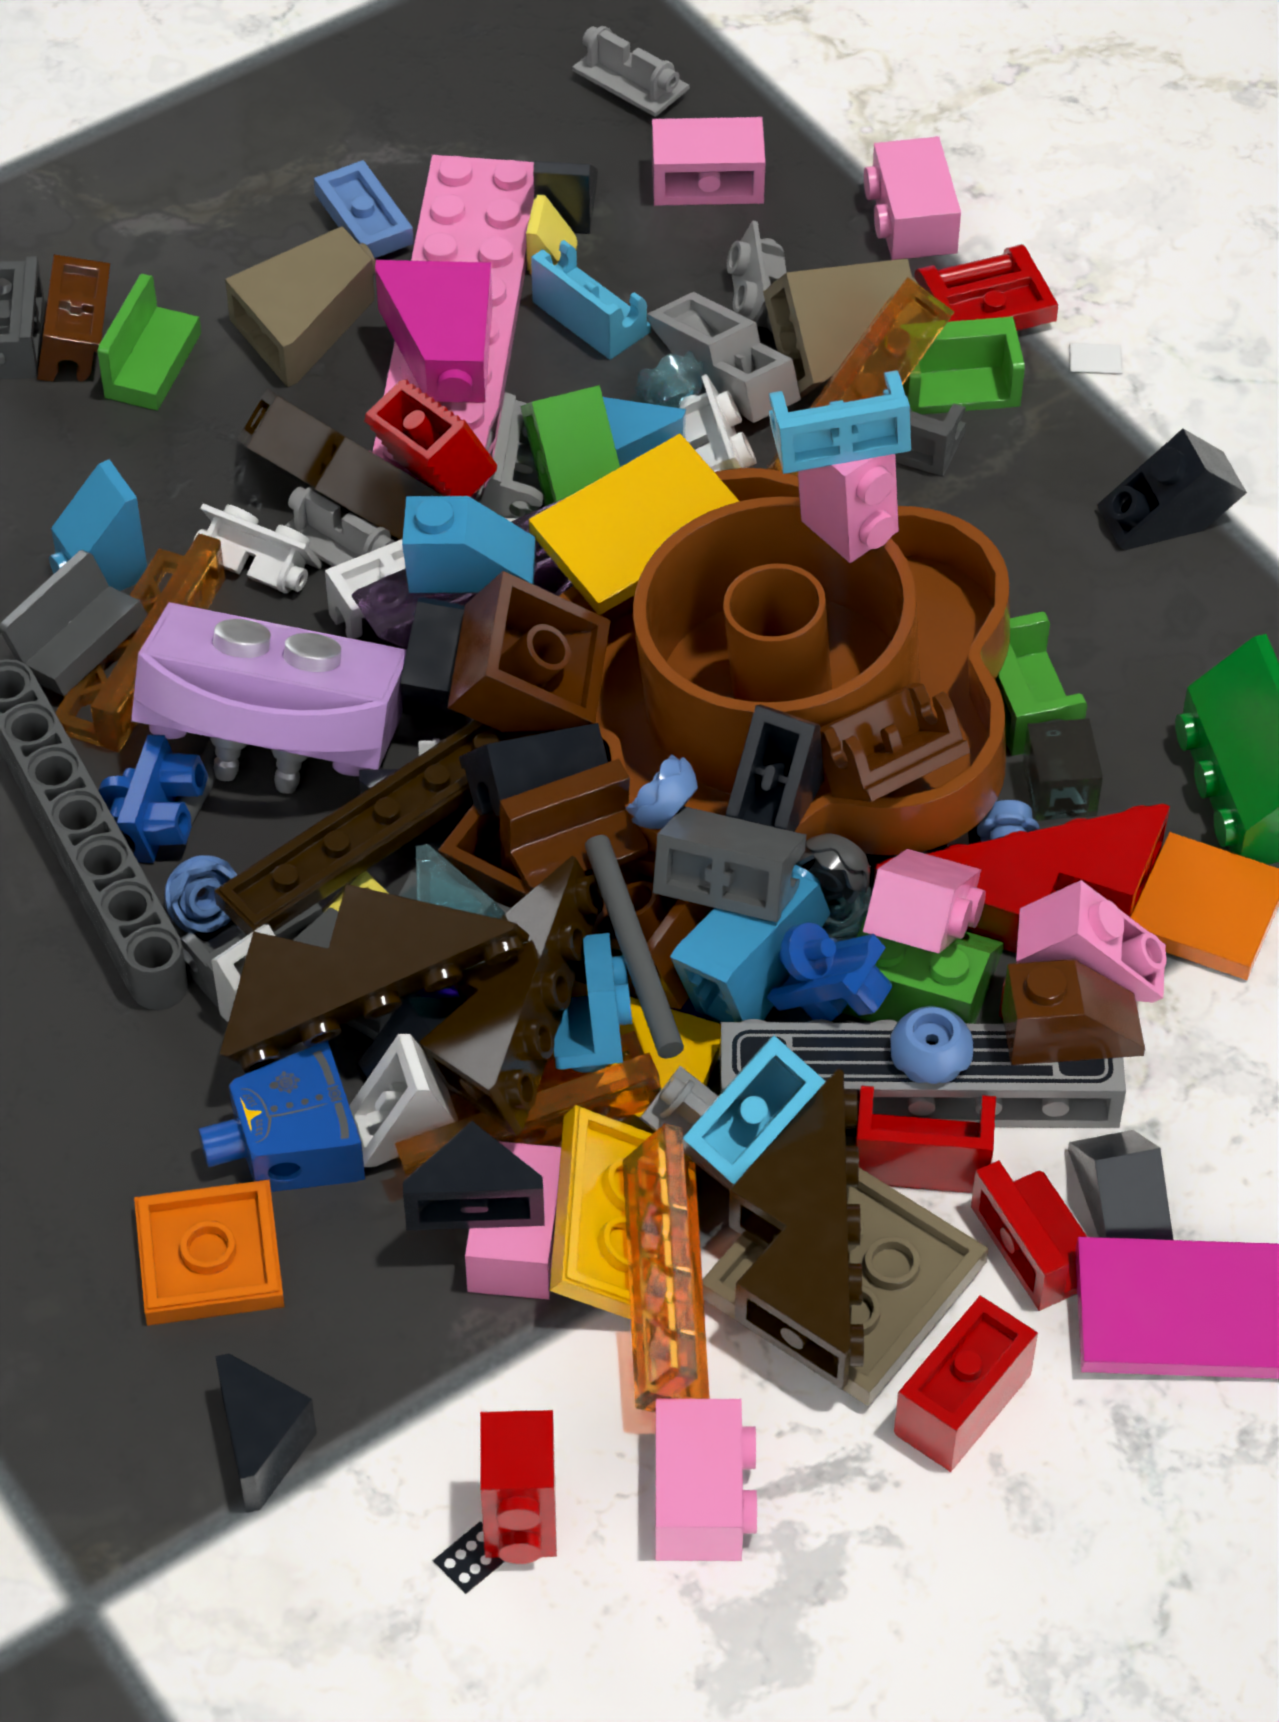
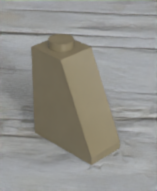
M343 226L226 278L225 284L230 321L288 388L303 378L375 300L373 281L376 264L375 258L368 246L364 243L358 244Z
M908 258L786 272L763 291L777 351L793 359L800 398H803L899 329V326L907 324L921 313L919 306L920 289L917 281L912 277Z

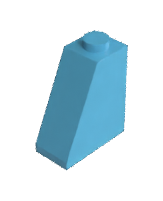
M794 865L791 877L800 879V883L794 897L782 910L781 918L777 923L714 908L676 946L670 958L696 1012L720 1024L721 1022H741L748 1019L764 1020L773 1007V1004L767 998L768 994L773 988L782 986L790 976L779 959L781 942L785 933L792 926L808 922L822 927L830 915L820 887L821 884L812 873L800 866Z

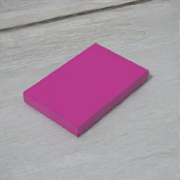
M1078 1237L1075 1254L1081 1372L1279 1379V1244Z

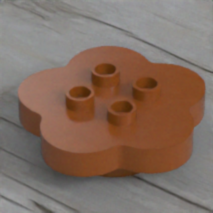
M736 468L715 472L740 502L709 511L679 528L662 543L647 562L640 575L635 595L600 615L610 620L595 723L599 724L608 762L619 759L630 777L629 804H632L639 790L653 780L660 770V765L672 754L679 760L684 757L691 764L696 775L698 789L685 804V807L725 816L756 705L762 704L820 724V727L909 684L920 683L924 684L931 700V709L936 717L937 713L933 707L932 697L943 691L948 695L956 713L962 738L967 740L970 753L872 802L833 797L824 769L825 780L795 832L806 834V840L821 834L832 833L852 841L866 854L899 855L906 849L922 852L937 848L973 829L984 819L997 801L1003 787L1006 769L1005 711L1000 689L995 679L1004 665L1010 644V590L1008 570L997 547L982 531L959 517L930 508L898 506L899 531L892 535L883 546L871 549L849 563L801 521L798 476L764 468ZM575 586L570 587L559 595L561 598L596 613ZM639 826L648 842V851L656 852L657 834L661 829H648Z

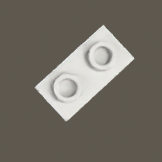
M708 375L701 376L706 393L699 396L689 395L680 403V408L686 409L685 439L714 472L748 468L757 464L753 450L744 433H736L734 426L741 423L742 418L733 397L728 390L719 394Z
M204 503L200 508L212 522L208 530L200 529L197 532L193 541V550L199 552L201 560L240 575L249 555L255 558L246 575L254 581L283 593H289L291 590L300 592L303 589L308 577V571L303 569L305 564L321 569L323 565L308 547L310 540L292 528L284 525H278L275 531L257 525L259 520L255 516L233 505H226L224 511Z

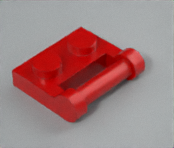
M1023 244L1006 247L1002 255L939 270L933 265L915 270L914 279L917 281L920 289V299L922 302L928 303L938 323L1013 317L1016 331L1057 321L1059 305Z

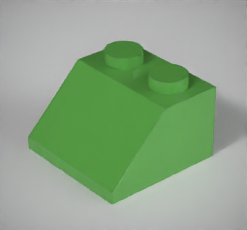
M866 917L863 920L857 937L870 935L863 932ZM966 931L962 939L957 938L938 954L876 936L886 948L875 965L892 983V989L875 1013L859 1016L848 1003L842 1011L844 1014L871 1022L879 1020L898 1022L912 1010L926 1006H935L950 1010L958 1015L966 1024H975L1001 958L1004 942Z

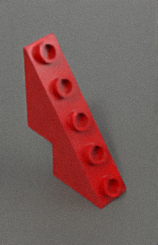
M1163 803L1152 806L1138 805L1124 812L1091 819L1077 818L1063 825L1030 832L1016 831L1002 838L969 845L955 844L941 851L927 854L981 869L977 888L986 891L984 907L975 928L968 926L966 931L1004 942V950L1017 954L1020 908L1080 880L1105 899L1113 902L1118 909L1131 918L1163 847L1170 806ZM893 858L887 859L882 863L877 864L874 871V883L878 868H880Z

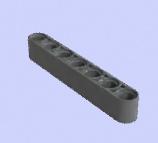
M0 660V753L132 998L138 1005L147 1009L163 1010L171 1008L183 999L188 988L180 937L32 670L18 660Z

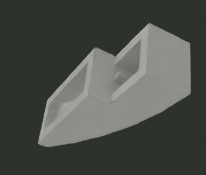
M695 292L689 293L647 314L651 327L692 375L704 386L701 376L707 374L719 394L728 390L737 405L740 415L755 423L769 416V411L772 410L769 393L782 391L786 406L801 400L793 359L760 343L756 322Z

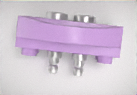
M169 602L138 653L131 721L149 724V730L153 735H165L167 739L182 738L187 732L211 737L213 745L216 746L215 754L217 755L214 759L213 768L216 778L221 781H232L235 778L239 769L238 758L240 757L241 749L247 744L272 749L274 757L277 758L276 766L278 769L275 771L274 778L276 789L281 793H293L300 780V773L298 771L301 769L302 762L307 757L333 761V768L337 772L348 776H359V770H379L402 717L403 707L400 681L407 650Z

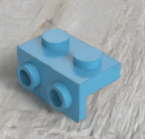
M609 933L587 935L583 938L588 995L571 997L568 1008L564 1010L554 1039V1057L557 1069L571 1068L577 1072L587 1073L604 1069L609 1064L623 1063L619 1025L633 1023L626 963L623 956L612 957Z

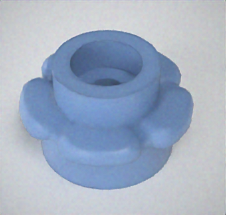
M1001 800L995 802L989 813L978 824L977 835L980 836V840L983 842L1002 838L1016 831L1030 832L1039 830V824L1033 819L1032 809L1026 803L1017 800Z

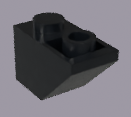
M1182 428L1101 500L1097 507L1118 546L1124 550H1129L1204 531L1247 492L1222 450Z

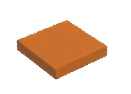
M1169 832L1131 919L1148 932L1156 935L1166 945V953L1248 980L1279 907V868Z
M270 1180L134 1197L147 1326L285 1307Z

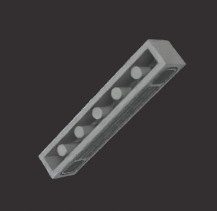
M748 1019L741 1022H721L720 1093L768 1039L775 1035L825 1081L838 1068L844 1071V1089H857V1125L861 1085L874 1086L872 1114L979 1122L982 1095L996 1096L995 1127L1120 1128L1126 1094L1123 1057L1011 1065L1004 1024H966L973 1038V1058L970 1066L966 1070L961 1071L950 1082L930 1084L927 1082L917 1083L910 1080L904 1071L899 1070L894 1065L891 1058L890 1036L898 1022L893 1020H879L873 1023H833L823 1019L811 1020L806 1023L766 1022L760 1019ZM927 1042L929 1045L937 1044L935 1042Z

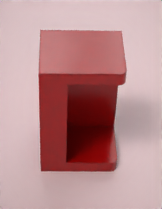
M861 1085L856 1146L859 1148V1168L892 1187L973 1193L975 1170L992 1163L996 1096L982 1095L979 1122L872 1114L874 1086Z
M979 1295L898 1391L894 1424L896 1436L949 1472H952L1031 1376L1038 1332Z

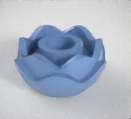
M672 754L667 760L663 761L659 772L654 776L653 780L645 784L639 790L632 804L630 803L626 807V810L634 816L631 819L632 822L648 829H662L685 806L698 789L696 775L691 764L684 757L679 760Z
M199 855L183 861L172 871L165 885L164 904L167 913L177 926L192 934L214 932L224 927L231 919L216 905L214 890L238 874L227 861L216 856ZM205 888V894L202 897H197L198 891Z
M926 1006L912 1010L898 1021L890 1036L891 1058L894 1065L899 1070L904 1071L910 1080L917 1083L937 1084L950 1082L961 1071L966 1070L970 1066L973 1058V1038L969 1028L958 1015L941 1007ZM927 1042H935L937 1044L929 1045Z

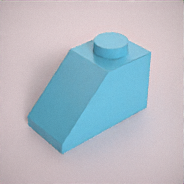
M774 1035L768 1039L726 1086L682 1139L734 1185L826 1081Z

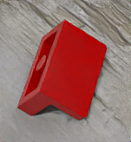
M1000 1160L975 1170L971 1208L1037 1309L1041 1311L1076 1295L1075 1247L1078 1237H1087V1235L1046 1174L1042 1171H1036L1013 1181Z

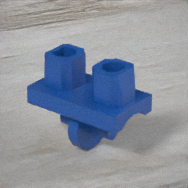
M147 735L136 769L127 768L122 776H110L102 780L98 791L120 830L129 835L134 841L135 849L133 854L138 862L154 863L160 845L187 843L192 828L191 814L185 802H175L176 796H202L208 781V773L199 755L173 753L165 735Z
M808 922L792 926L785 933L779 952V959L790 976L782 986L773 988L767 998L779 1011L801 1006L813 1020L823 1019L832 1021L842 1013L847 1003L859 1016L875 1013L892 989V983L875 965L886 947L874 934L834 942L818 924Z

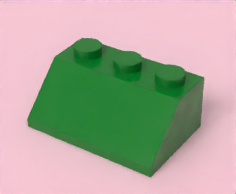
M1267 634L1252 637L1187 687L1183 713L1177 714L1175 729L1181 749L1183 751L1190 750L1195 762L1194 776L1197 790L1203 799H1210L1214 809V828L1219 844L1222 847L1229 846L1231 853L1268 865L1279 862V662Z

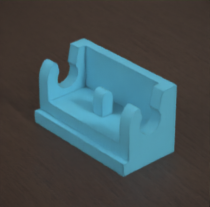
M562 240L560 243L559 251L561 256L556 265H553L551 255L543 249L531 256L533 303L609 360L651 332V324L647 321V303L645 299L633 292L629 300L630 307L577 267L576 249L565 240Z
M898 371L884 372L888 389L883 390V396L844 403L843 400L829 402L827 406L788 412L783 392L769 393L772 410L769 411L770 425L783 474L911 451L910 405L907 396H905Z

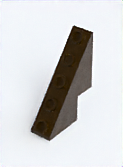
M268 389L265 390L237 438L247 448L305 481L315 490L376 526L389 530L391 535L400 540L403 539L406 496H443Z
M574 856L566 860L499 918L515 922L530 935L528 942L522 944L524 951L517 957L497 965H487L486 961H483L461 971L463 978L454 984V987L464 1003L419 1041L422 1049L449 1090L515 1136L523 1131L529 1111L536 1103L539 1082L547 1059L553 1053L554 1039L564 1010L570 1004L571 990L581 961L585 959L583 938L591 935L597 915L602 911L604 905L595 875L586 876Z
M346 884L329 948L253 931L220 1055L240 1064L244 1073H250L280 1060V1051L300 1042H303L304 1046H314L333 1039L341 1033V1024L361 1015H364L365 1019L385 1016L401 1007L402 1001L400 998L424 988L426 992H436L448 988L463 978L461 971L478 963L486 961L487 965H497L509 961L524 951L522 944L528 942L530 935L515 922Z
M838 1068L730 1189L729 1227L764 1249V1252L736 1282L735 1320L843 1390L848 1384L849 1367H863L864 1327L863 1324H850V1305L861 1306L862 1264L849 1263L848 1245L860 1246L861 1233L860 1204H847V1187H858L859 1148L858 1146H846L845 1129H857V1089H844V1071Z

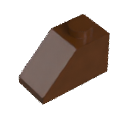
M1075 959L1007 965L1002 1016L1011 1065L1144 1056L1145 1044L1135 994Z

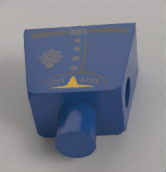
M328 1041L311 1046L235 1078L229 1084L234 1119L198 1128L208 1168L246 1158L253 1182L270 1180L271 1192L365 1180L362 1143Z

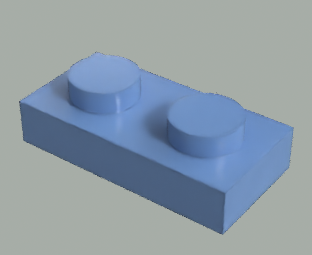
M364 160L314 178L315 195L338 227L343 226L358 244H366L374 258L414 244L413 227Z

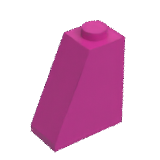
M376 260L375 274L378 310L422 392H426L436 402L485 403L493 307L491 262Z

